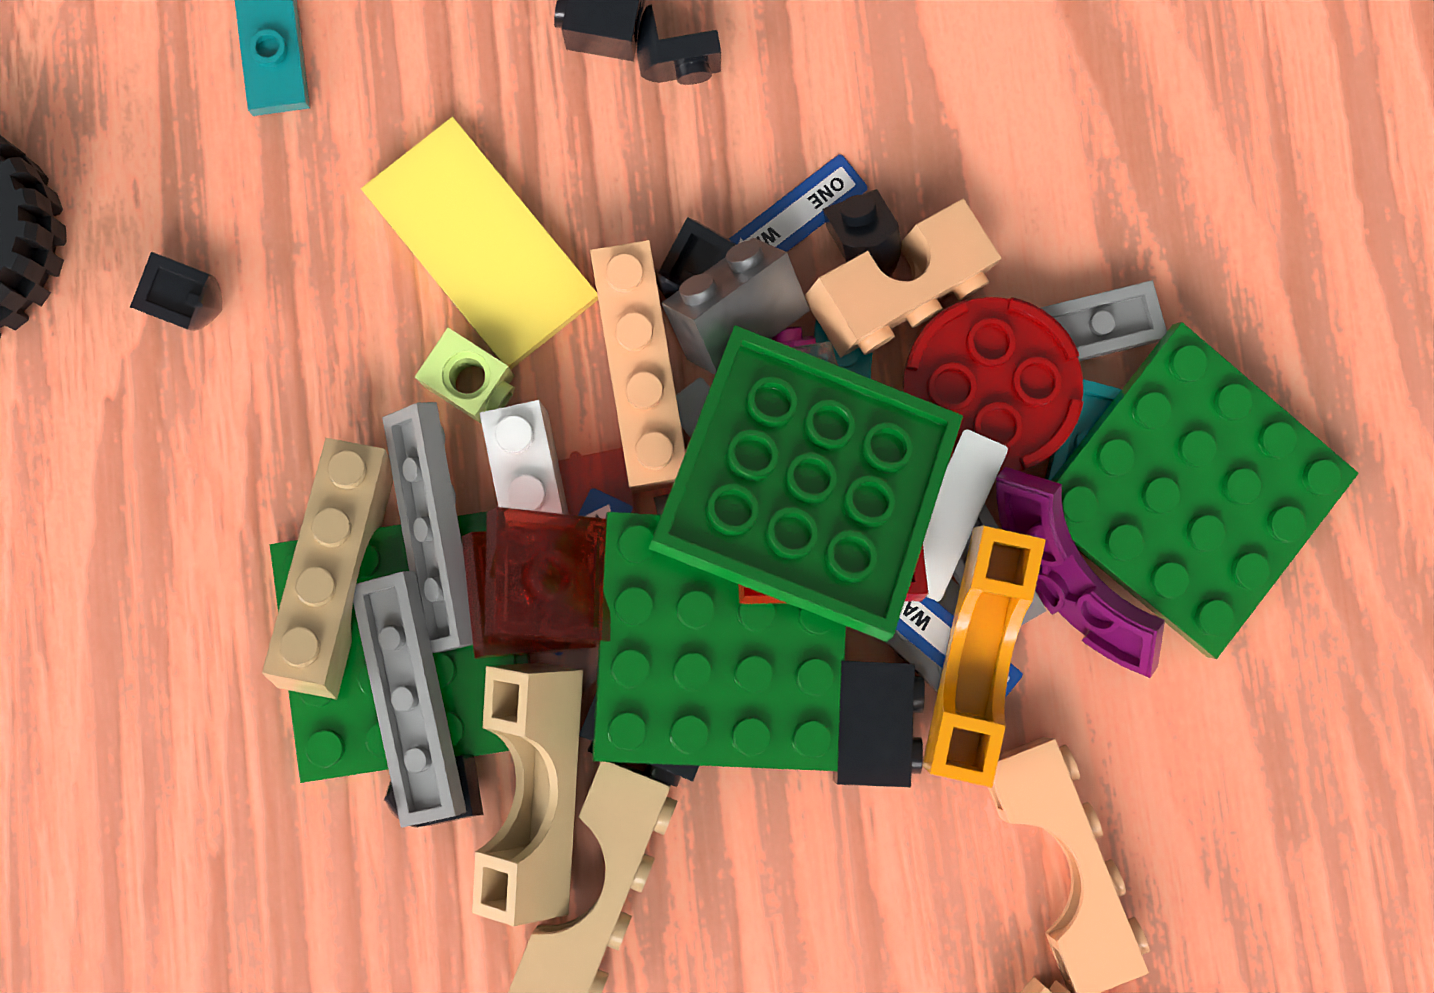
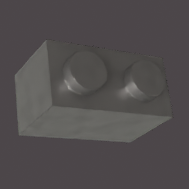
M756 238L733 246L727 252L724 259L703 274L687 279L682 283L679 291L661 303L686 359L714 375L735 325L772 339L810 311L788 253Z

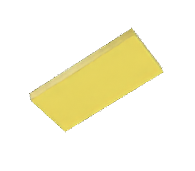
M453 117L361 188L363 193L497 358L509 366L510 370L598 301L595 289Z

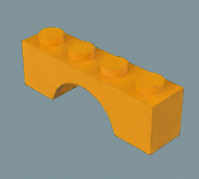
M988 526L973 527L922 766L932 775L993 788L1006 727L1005 695L1011 658L1022 620L1033 601L1046 539Z

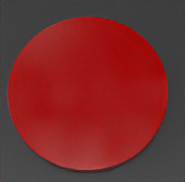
M984 297L968 301L963 300L943 310L919 334L909 352L904 368L903 392L963 415L949 462L963 431L970 430L1008 448L997 476L1005 467L1018 471L1029 469L1056 452L1071 435L1078 422L1084 403L1082 401L1083 376L1078 359L1080 355L1070 335L1046 311L1032 303L1014 297L1010 299Z

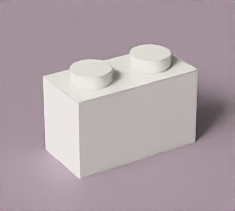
M540 400L480 412L503 531L513 538L571 526L549 414Z

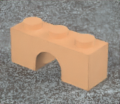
M964 198L916 224L901 241V251L911 268V281H898L888 277L879 269L870 253L866 251L819 277L805 294L810 310L840 358L857 348H860L864 355L875 351L895 337L891 330L892 328L907 320L912 328L917 327L943 309L939 303L940 301L953 294L956 295L959 301H962L989 283L985 274L1002 258Z

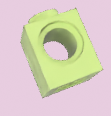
M450 328L446 329L415 375V378L426 389L481 423L480 412L506 407L515 391V387L510 384L514 374L509 366ZM471 366L484 369L485 380L480 389L469 394L457 391L456 379L463 369Z

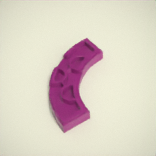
M1005 467L996 477V498L1002 530L1046 539L1035 588L1043 605L1052 615L1059 612L1073 627L1085 635L1081 641L1113 662L1151 678L1159 664L1165 620L1141 610L1120 597L1088 566L1074 544L1066 525L1062 506V484Z

